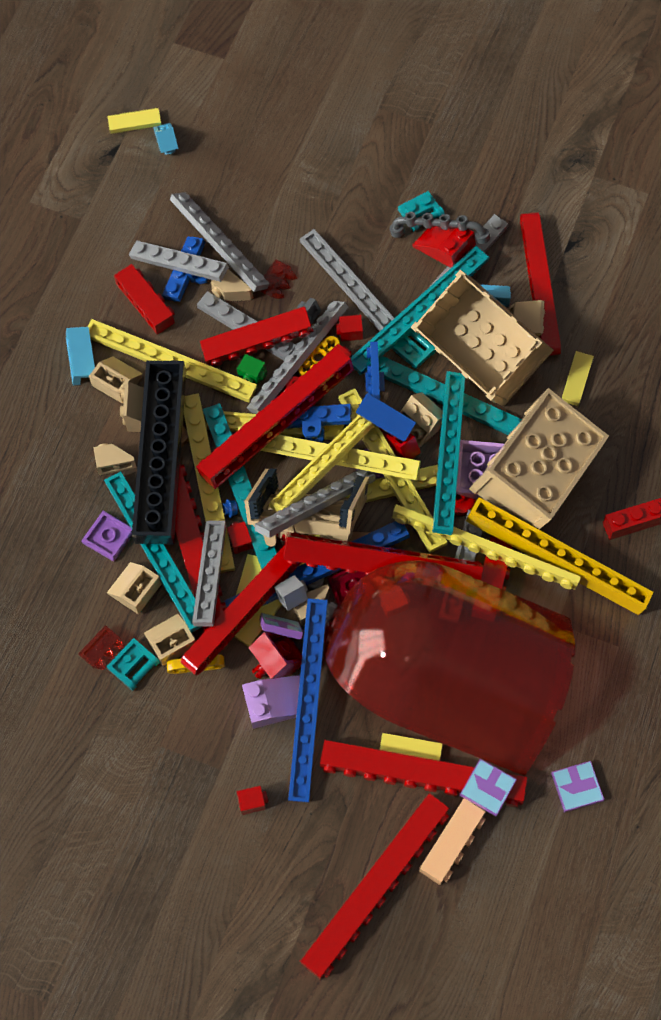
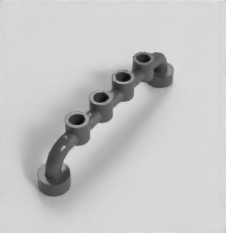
M408 212L405 214V217L396 218L389 228L391 236L395 238L404 235L403 224H407L408 227L424 225L425 228L440 226L444 230L455 227L460 231H465L469 228L476 230L475 238L477 243L485 244L490 240L489 230L477 222L468 221L465 215L457 217V220H450L448 214L441 215L439 219H433L431 213H425L422 218H416L414 212Z

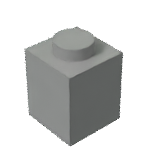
M295 575L274 586L279 602L288 611L308 599L306 584L303 580L299 581Z

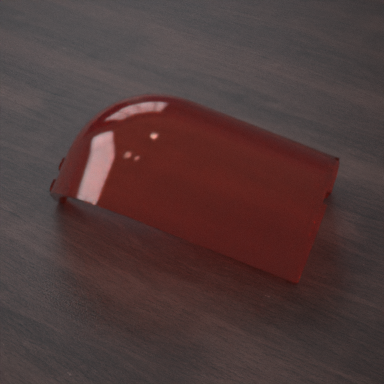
M429 561L396 562L380 567L361 578L347 593L340 607L337 606L335 608L332 622H328L325 627L326 661L337 682L352 698L381 718L525 776L548 740L556 724L553 719L557 709L562 710L570 687L574 665L570 663L571 657L575 656V639L570 618L455 569Z

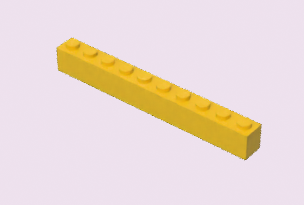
M480 497L475 502L466 519V522L532 558L581 576L580 584L637 615L646 609L653 595L651 590Z

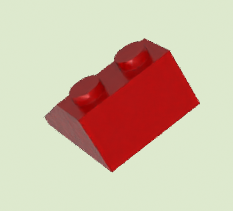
M440 226L428 228L412 244L415 249L450 268L477 246L474 231L470 229L460 231L455 227L444 230Z

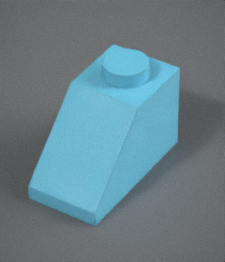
M168 123L153 127L161 153H174L175 149H178L172 125Z

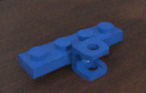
M188 236L181 252L200 256L206 242L203 238ZM173 270L162 296L164 300L180 302L189 280L192 283L204 284L208 279Z
M370 342V347H366L367 358H370L371 366H367L365 387L368 394L380 400V391H385L384 372H379L378 342Z
M351 404L310 407L286 429L302 428L306 440L323 443L325 437L324 426L351 423Z

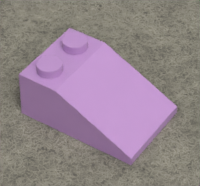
M300 675L263 679L242 685L253 729L296 718Z

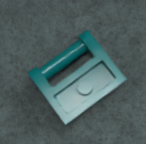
M429 191L398 206V211L402 217H405V214L408 212H414L416 218L432 210L434 211L431 213L433 219L445 214L442 207H439ZM416 225L410 228L414 232L418 230L419 227L422 225Z
M413 329L391 348L414 369H417L431 355L436 353L435 347ZM408 336H412L416 341H418L422 346H424L426 350L424 351L422 348H420Z
M133 638L106 667L130 690L134 691L137 683L153 666H157L160 661ZM146 657L148 661L129 679L127 675Z

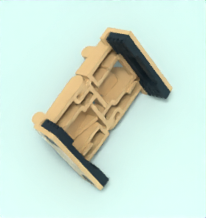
M265 469L245 499L248 525H254L255 527L256 523L277 513V511L269 506V502L280 493L277 469ZM357 476L353 484L354 490L349 498H343L270 538L264 536L266 545L274 546L277 542V537L285 541L287 532L317 534L323 538L343 541L350 540L356 520L367 500L369 477Z

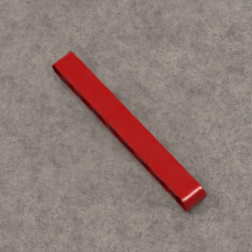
M539 212L520 214V226L532 301H544V331L539 338L553 349L549 356L560 355L561 343Z
M284 546L214 621V626H210L183 655L180 663L197 676L203 672L274 594V586L285 581L302 563L290 564L287 560H284Z

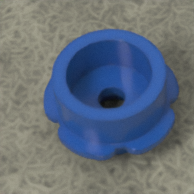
M227 499L225 504H223L224 515H228L229 518L237 515L238 509L235 500L230 501Z

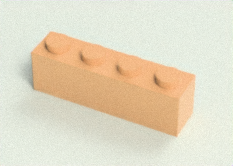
M464 798L421 865L419 872L439 885L443 881L447 883L453 873L450 870L454 863L458 865L464 856L461 852L464 846L469 847L475 836L472 835L476 828L480 830L486 820L483 818L485 811Z

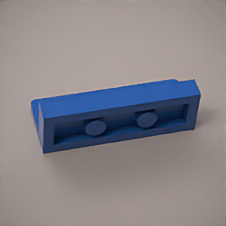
M368 393L356 410V414L403 442L416 424L415 421Z

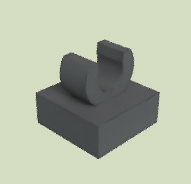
M309 298L307 303L301 301L297 307L305 306L312 324L320 314L321 309L316 299Z

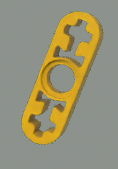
M334 336L326 337L298 369L299 376L307 372H303V368L308 369L310 367L311 369L314 364L319 362L314 359L315 355L321 354L325 357L334 348L331 346L328 349V344L332 345L334 343L335 346L338 343L340 344L338 338Z
M217 655L203 671L224 668V656ZM181 659L167 661V673L169 674L189 673L191 671L180 663Z

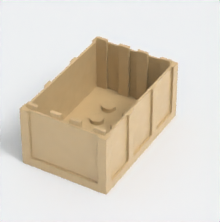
M459 270L455 275L457 277L411 328L425 337L439 354L445 356L462 371L461 374L465 378L473 381L484 391L489 400L505 406L553 352V349L477 281L462 270Z
M549 388L527 409L522 421L507 436L508 440L487 464L488 467L469 488L470 491L474 494L477 493L487 502L537 529L542 528L553 518L609 437V435Z

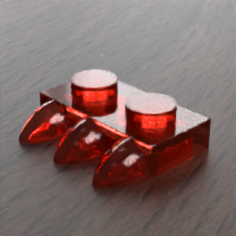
M275 259L264 275V278L270 284L267 289L260 291L272 298L282 299L284 294L280 289H290L291 287L287 280H296L297 276L290 266Z
M105 625L78 655L92 668L105 669L103 658L114 659L112 648L123 649L124 644L122 639Z

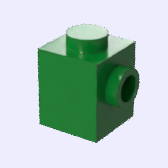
M245 354L237 367L238 377L258 386L259 382L263 381L267 375L265 362Z

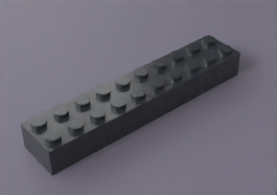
M146 360L132 537L135 544H174L187 372L184 361Z

